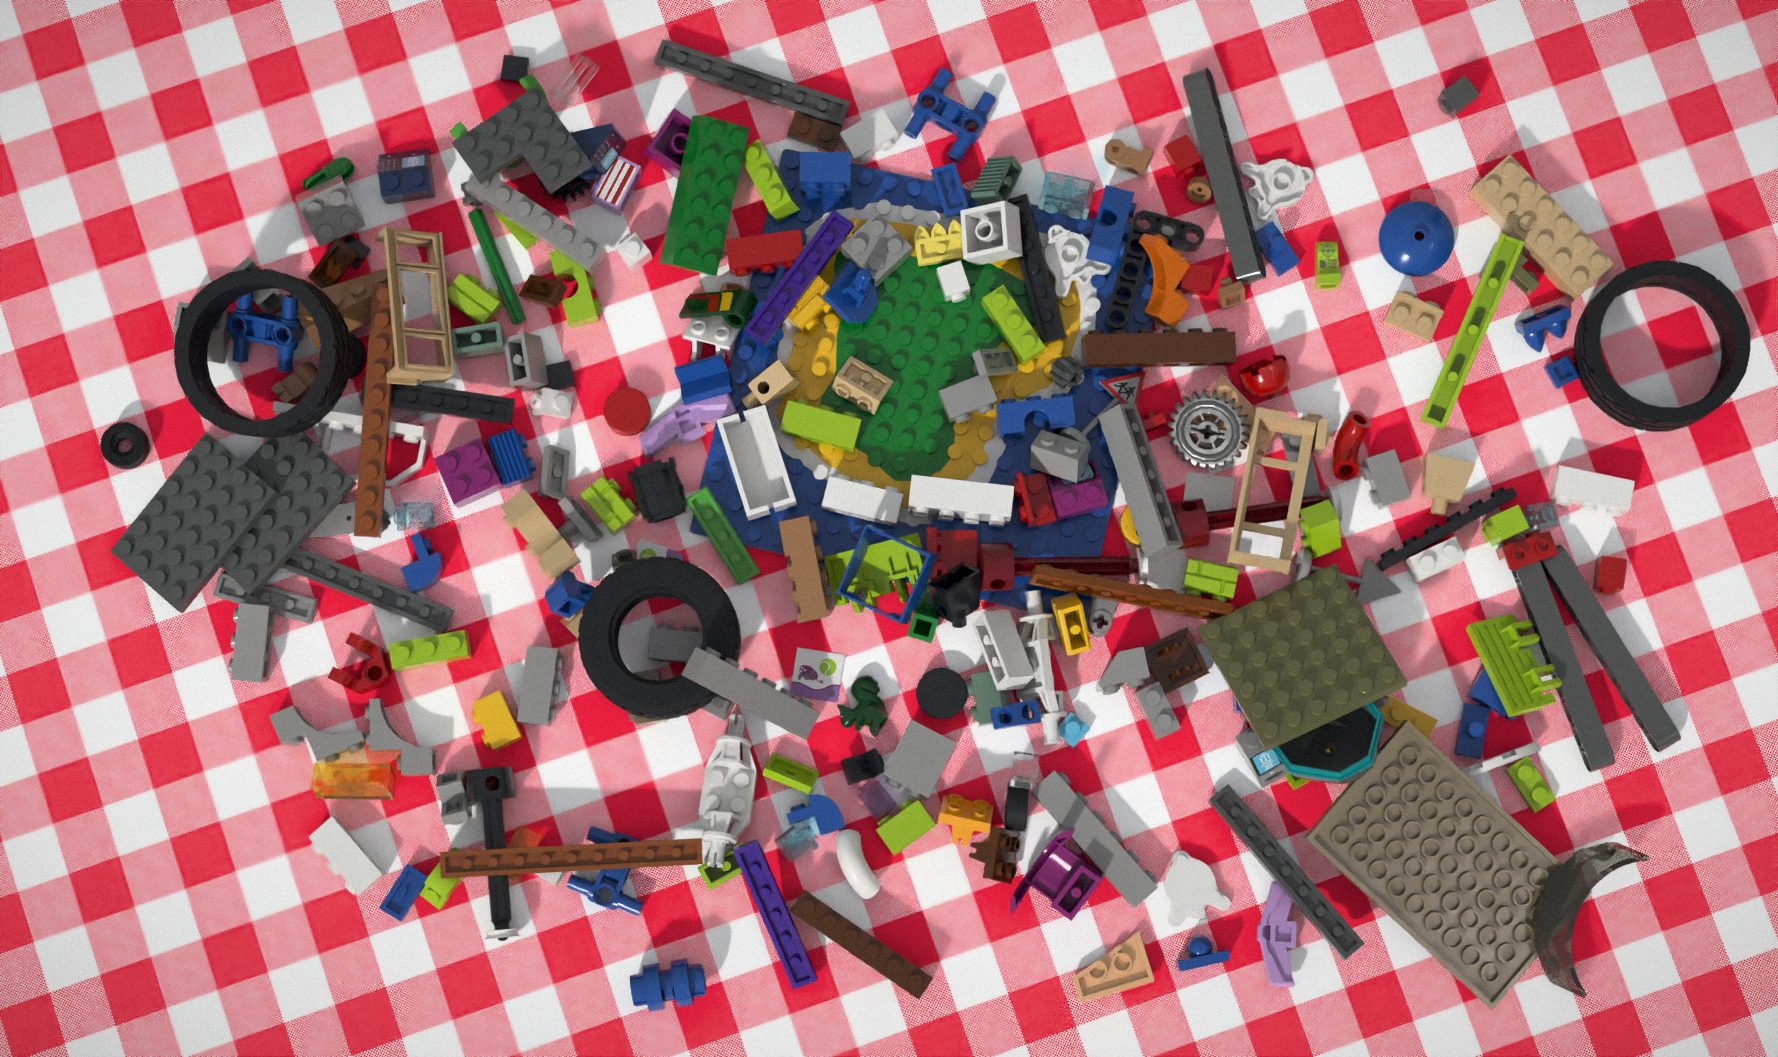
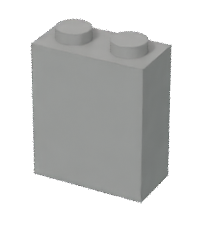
M911 719L883 773V776L887 778L885 782L897 789L900 786L909 789L908 794L922 801L923 797L929 800L957 743Z

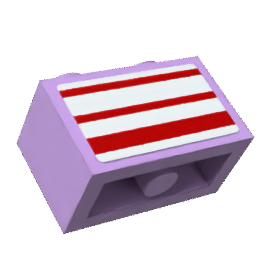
M618 156L608 172L602 175L600 181L596 180L590 191L593 203L621 216L643 174L641 166Z

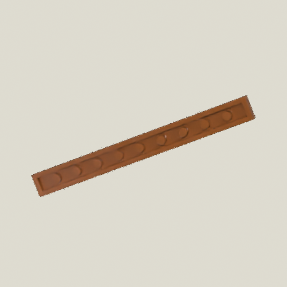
M373 283L354 524V536L381 538L393 390V384L387 383L386 374L394 367L395 363L388 283Z
M702 838L440 852L441 878L703 864Z

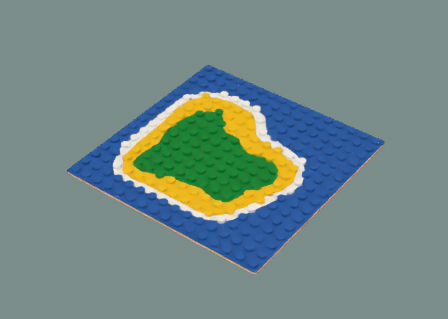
M784 149L778 169L800 210L780 222L768 211L762 234L801 229L804 250L833 210L854 223L855 227L844 242L878 212L912 246V255L876 288L878 305L864 323H847L832 309L829 313L824 311L818 317V324L811 331L806 329L803 333L785 319L765 347L745 334V328H742L737 335L729 367L733 392H730L729 395L735 404L741 422L746 421L743 411L748 410L741 399L752 392L748 384L778 359L785 362L802 383L775 404L766 407L797 506L778 512L771 508L769 509V515L748 521L717 421L699 490L708 486L745 546L782 555L785 554L778 522L810 516L811 520H816L818 535H814L816 545H821L823 557L855 549L866 524L887 530L896 537L918 532L922 549L924 550L926 549V527H937V531L976 530L977 553L980 543H1011L1014 557H1101L1118 477L1100 422L1085 437L1091 445L1088 460L1093 459L1109 503L1105 509L1027 529L1026 523L1021 524L1018 509L1021 504L1019 499H1014V496L1010 523H1004V527L990 526L987 521H979V524L964 523V519L954 518L953 521L938 520V516L928 515L927 519L915 518L913 513H908L912 475L1011 486L1018 472H1022L1023 477L1041 473V471L1030 468L1032 443L1041 430L1049 432L1048 422L1043 416L1031 415L1025 420L1024 436L999 438L996 405L993 406L994 410L989 413L980 415L977 412L970 415L971 419L957 424L956 421L949 422L939 398L940 390L976 376L973 371L975 361L972 353L981 349L1009 347L981 305L982 298L1000 286H1005L1040 338L1019 259L1015 257L983 265H976L962 259L961 263L970 286V294L966 295L967 298L962 301L952 303V300L946 302L936 270L938 267L960 260L918 267L914 245L915 231L920 225L928 232L930 238L935 223H939L947 235L953 220L961 225V214L945 219L934 182L852 164L851 195H846L844 198H833L831 194H821V197L809 198L806 197V194H801L800 152ZM963 189L969 208L978 207V204L971 197L972 190ZM1031 204L1044 252L1048 242V230L1053 225H1060L1064 229L1070 230V232L1083 234L1089 241L1095 224L1104 227L1111 226L1108 222L1096 218ZM1123 237L1122 242L1126 243L1128 238ZM1138 243L1130 245L1131 250L1135 253L1143 251V247ZM841 246L818 275L829 286L844 264L849 261L841 253ZM1148 253L1129 320L1124 329L1128 330V334L1138 333V330L1152 329L1154 322L1144 312L1153 288V268ZM1117 257L1115 266L1111 265V270L1108 274L1094 275L1086 287H1082L1077 281H1073L1067 297L1063 299L1057 298L1067 339L1044 345V353L1025 366H1022L1013 353L1018 371L1012 374L988 376L998 400L997 404H1001V400L1013 398L1016 399V402L1026 401V398L1030 396H1041V399H1049L1053 394L1066 393V397L1073 396L1075 428L1081 432L1114 399L1099 381L1143 371V368L1083 369V378L1079 381L1076 387L1072 386V388L1066 386L1065 389L1057 385L1050 374L1051 365L1058 357L1064 356L1067 358L1070 355L1079 361L1078 364L1082 365L1081 338L1088 334V331L1102 330L1103 334H1113L1106 328L1104 322L1121 264V257ZM785 267L775 268V272L766 274L761 273V271H753L748 290L757 297L758 304L749 322L788 271ZM1132 267L1123 269L1125 275L1129 277L1137 274L1136 270ZM1050 273V276H1051V279H1052V283H1053V286H1054V290H1055V279H1054V277H1053V276L1051 275V273ZM1124 290L1117 292V297L1120 300L1126 301L1130 298L1129 293ZM1118 314L1110 316V320L1114 324L1118 325L1123 322V318ZM850 356L894 381L874 415L862 410L858 405L846 398L840 397L831 389L837 374ZM769 385L764 389L765 394L769 391ZM797 398L808 401V406L818 408L819 405H825L833 408V412L842 415L844 411L857 414L858 419L862 420V425L854 453L781 434L780 426L787 401L794 402V399ZM835 474H841L850 477L852 482L860 483V480H866L875 483L874 487L884 489L885 486L899 489V493L904 494L897 526L893 527L822 509L829 476L835 477ZM693 514L690 531L695 535L708 537ZM872 532L869 545L891 539ZM819 560L821 564H825L824 560ZM1014 576L1012 591H980V600L1028 611L1025 592L1041 590L1043 613L1054 614L1051 599L1072 592L1029 584V576ZM905 577L906 583L910 584L909 578ZM1076 594L1082 602L1085 618L1087 619L1091 596Z

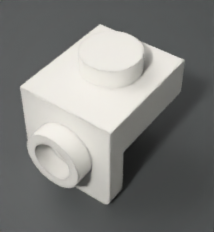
M549 388L536 390L531 399L532 415L538 416L543 414L562 419L570 418L573 393Z

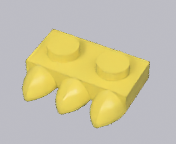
M953 220L951 222L948 235L939 223H935L931 232V238L921 225L918 226L914 235L918 267L963 259L962 229L957 221Z

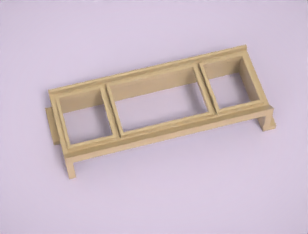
M386 225L375 236V242L385 243L395 366L386 374L387 383L414 386L418 384V381L444 383L455 374L442 232L429 233L392 229ZM398 244L427 247L428 264L399 261ZM400 271L429 273L434 330L405 328ZM406 337L435 339L437 366L408 364Z
M1257 407L1227 563L1231 562L1278 571L1288 576L1317 423L1286 417L1287 412ZM1261 430L1302 436L1297 463L1258 456L1257 451ZM1255 464L1295 471L1285 529L1244 521ZM1242 530L1283 538L1280 557L1273 558L1239 551Z

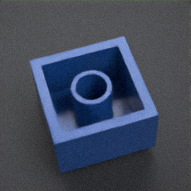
M800 152L801 194H806V197L818 198L821 197V194H831L833 198H844L846 195H851V152Z

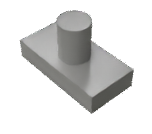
M1011 347L981 349L972 353L975 361L973 371L976 376L1005 375L1018 371Z
M566 496L558 502L570 518L558 529L564 539L569 540L578 531L584 535L588 542H597L604 536L573 496Z

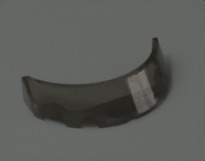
M1605 842L1586 849L1582 848L1572 853L1573 856L1567 859L1561 866L1558 865L1543 884L1542 893L1538 895L1532 918V922H1534V939L1532 941L1534 951L1537 953L1545 972L1544 975L1550 983L1582 998H1585L1587 993L1578 979L1572 956L1573 928L1579 909L1589 892L1606 875L1627 864L1648 861L1650 856L1618 842Z

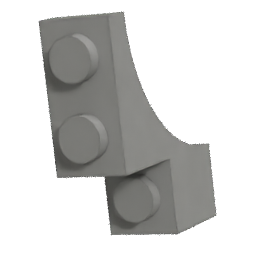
M380 698L369 699V705L365 707L366 721H370V731H366V746H370V751H401V755L397 756V770L401 771V775L405 777L435 776L436 750L414 746L403 740L394 731L387 719L384 701Z
M293 705L269 716L282 745L295 747L302 744L304 737H307L316 760L320 763L325 762L326 765L336 762L340 759L339 755L347 751L350 754L360 751L364 748L363 744L366 743V734L361 730L345 735H332L320 732L311 726L301 715L298 707Z

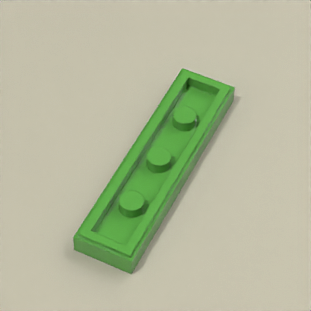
M708 486L686 498L688 506L737 584L741 585L759 574L761 570Z

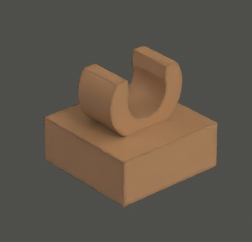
M1229 276L1220 279L1222 286L1217 291L1218 303L1222 310L1245 302V288L1241 281L1232 283Z

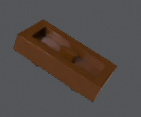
M795 112L787 138L835 152L842 127Z
M338 238L330 246L308 278L321 289L335 285L359 254L341 238Z
M530 274L519 296L526 301L557 309L568 286L560 281Z

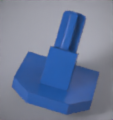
M851 261L844 264L822 298L847 323H864L878 305L876 286L871 282L873 276L870 273L871 269H858Z

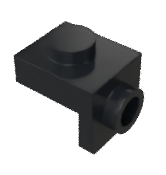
M876 748L840 761L848 786L876 778L884 772V761Z

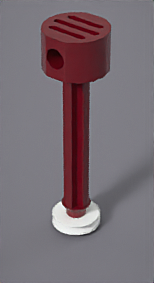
M1334 484L1333 488H1329L1327 485L1325 497L1318 494L1315 497L1302 498L1300 510L1329 499L1339 521H1341L1342 506L1337 486ZM1202 498L1170 503L1184 544L1177 548V550L1208 546L1210 541L1209 531L1234 527L1237 508L1207 512ZM1290 500L1247 506L1244 521L1260 524L1286 520Z
M980 543L977 553L978 570L981 571L980 591H1012L1014 576H1029L1036 564H1049L1053 568L1062 570L1073 569L1078 573L1086 575H1126L1128 577L1134 573L1137 585L1139 581H1143L1146 584L1148 579V557H1145L1144 551L1139 550L1138 547L1135 549L1134 558H1131L1129 555L1122 557H1014L1011 543Z

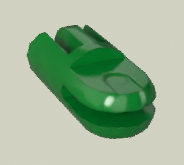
M346 157L337 158L303 180L302 186L305 190H309L340 174L346 182L355 172L354 164Z

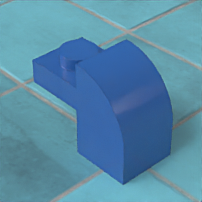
M420 533L410 536L419 560L401 568L407 585L414 594L435 585L441 578L444 570L443 556L439 552L431 555L430 552L434 551L429 538H424Z
M565 571L546 588L545 598L552 613L569 619L585 606L595 587L576 580L574 572Z
M808 795L811 806L806 807L805 803L791 807V812L786 814L790 825L815 817L821 836L846 828L838 806L830 798L823 795Z

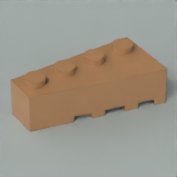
M387 268L320 289L337 306V312H341L349 332L370 322L373 283H388ZM402 294V301H403V305H404V304H406V301H405L404 296H403V294ZM298 300L297 318L317 349L321 347L318 329L311 314Z
M804 516L778 522L784 554L788 558V575L790 581L793 582V602L799 611V614H796L797 623L829 617L831 615L830 610H834L832 596L826 594L825 585H829L827 571L821 570L819 561L824 560L822 547L821 545H816L814 535H818L816 520H811L810 516Z

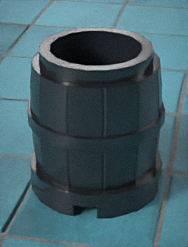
M669 457V463L667 461L662 463L660 459L633 468L634 472H626L629 482H632L635 502L638 504L643 520H647L648 524L661 522L686 513L687 502L684 486L681 484L676 471L675 457Z

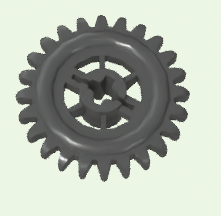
M1203 389L1201 397L1198 396L1196 391H1193L1192 400L1185 395L1183 397L1184 405L1180 402L1175 404L1178 412H1170V416L1174 420H1169L1167 425L1173 429L1169 430L1167 435L1175 437L1170 441V445H1178L1175 454L1183 453L1182 461L1191 459L1192 467L1198 462L1200 463L1201 470H1204L1206 464L1209 465L1211 470H1215L1216 464L1220 468H1225V460L1233 464L1235 461L1233 456L1238 458L1242 456V452L1239 449L1247 448V444L1243 441L1250 439V434H1246L1244 431L1249 430L1251 425L1242 424V422L1248 418V415H1239L1243 408L1242 405L1236 408L1233 407L1236 398L1226 402V392L1220 398H1217L1216 389L1213 390L1211 396H1208L1206 389ZM1204 413H1211V414H1214V415H1207V416H1206ZM1200 415V423L1192 422L1196 416ZM1220 419L1223 420L1226 428H1222ZM1206 425H1210L1213 431L1208 432ZM1191 433L1197 435L1199 439L1197 442L1193 439ZM1217 438L1225 439L1220 445L1217 446ZM1201 441L1211 443L1213 447H1204L1199 445Z

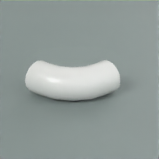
M851 829L840 831L836 835V851L841 870L856 893L863 899H869L879 891L881 881L873 873L865 860L861 845V835Z

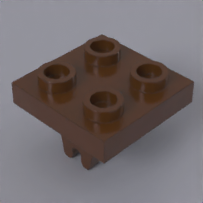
M1188 627L1144 647L1147 664L1156 682L1160 683L1164 694L1170 693L1210 673Z
M991 826L989 841L972 842L970 844L977 851L976 853H969V857L985 863L983 878L1012 884V879L1017 871L1015 864L1016 854L1021 846L1020 833Z

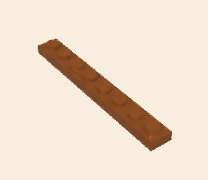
M1036 564L1029 575V584L1210 621L1225 614L1233 613V604L1225 603L1218 599H1205L1197 594H1180L1172 589H1155L1147 584H1131L1123 579H1106L1098 574H1081L1073 569L1062 570L1053 568L1049 564Z

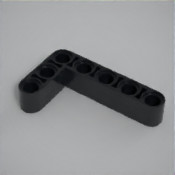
M1145 210L1139 211L1134 216L1104 323L1110 332L1124 330L1127 325L1147 256L1144 247L1142 252L1135 253L1131 250L1130 245L1134 243L1140 244L1139 240L1143 234H1160L1168 240L1167 245L1170 247L1194 252L1201 247L1205 235L1199 225ZM1139 220H1146L1149 222L1150 227L1148 229H1141L1137 222ZM1165 226L1171 227L1174 230V234L1166 236L1162 233L1161 229ZM1193 233L1197 235L1199 241L1191 243L1186 239V235ZM1132 267L1136 270L1137 274L1129 277L1125 275L1123 269ZM1124 290L1129 293L1130 298L1126 301L1120 300L1117 297V292ZM1118 314L1123 318V322L1118 325L1111 322L1110 316Z

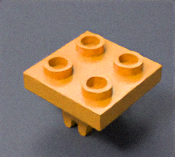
M957 794L944 795L938 822L952 825V843L957 844L958 839L961 838L963 840L962 845L966 847L974 830L989 834L994 806L989 805L984 800H966Z

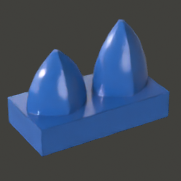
M1558 304L1517 321L1514 325L1517 333L1523 335L1526 343L1533 350L1541 353L1545 342L1544 328H1547L1555 337L1562 339L1567 329V319L1571 318L1568 307Z

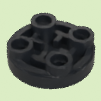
M949 668L932 669L925 673L918 682L916 689L918 705L929 717L935 719L952 718L964 708L967 700L966 683L954 670Z

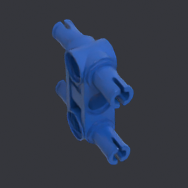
M940 68L931 85L925 87L918 95L917 102L912 108L913 116L906 126L904 134L912 139H916L926 121L932 122L957 137L947 157L956 163H960L969 146L975 144L981 137L983 129L988 123L987 115L994 105L996 97L988 92H984L974 110L968 109L943 94L953 74L944 68ZM926 99L934 101L935 105L931 108H926L921 103ZM969 123H974L978 126V129L975 132H969L965 126Z
M253 292L237 300V307L234 308L232 316L227 320V329L234 339L232 360L235 362L248 361L250 341L278 348L277 371H293L294 350H297L299 341L304 336L303 326L297 318L298 300L290 294L283 295L282 314L277 316L255 311L252 308Z
M595 826L590 827L586 840L596 844L621 842L625 839L630 842L641 841L619 831L610 833ZM631 868L600 870L597 880H594V882L571 874L566 888L587 896L590 902L610 910H617L618 908L639 916L644 906V902L623 894L624 891L622 890ZM603 888H609L612 891V898L604 903L599 899V892Z

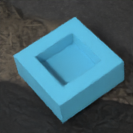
M1070 712L1058 726L1059 736L1072 748L1091 729L1073 712Z

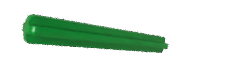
M481 209L472 210L468 213V217L513 325L521 324L526 321L525 314Z

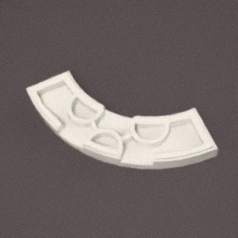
M1535 741L1461 770L1470 778L1541 751L1539 742Z

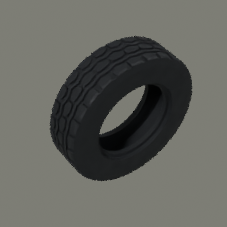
M661 556L634 560L628 565L626 563L615 569V572L612 574H608L601 581V584L595 587L582 611L583 615L580 618L578 629V645L586 673L595 687L610 702L630 714L659 720L679 718L705 707L712 702V699L718 696L715 692L681 674L665 680H649L632 673L626 667L618 646L620 627L626 615L636 605L645 600L656 597H670L689 605L698 615L702 626V645L700 649L706 651L707 647L721 653L719 659L725 661L726 657L738 663L741 649V629L734 606L727 593L711 575L687 561L671 557L663 558Z

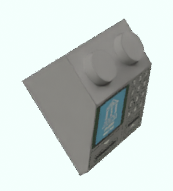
M1252 727L1235 736L1236 748L1262 789L1289 774L1272 749L1265 752Z

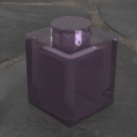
M869 780L859 788L861 793L858 795V798L876 821L897 806L879 780L874 783L872 780Z

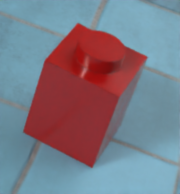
M1187 134L1164 146L1163 154L1176 178L1181 175L1188 177L1198 171L1197 167H1199L1201 159Z
M1190 264L1178 284L1179 290L1183 294L1209 296L1213 266Z
M1609 556L1598 557L1595 563L1593 589L1600 590V594L1611 596L1615 595L1616 592L1622 591L1625 583L1627 559Z

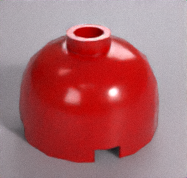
M1285 354L1274 355V361L1259 360L1243 368L1242 372H1238L1244 388L1250 394L1257 397L1266 396L1268 400L1282 394L1281 389L1287 386L1291 375L1289 362Z

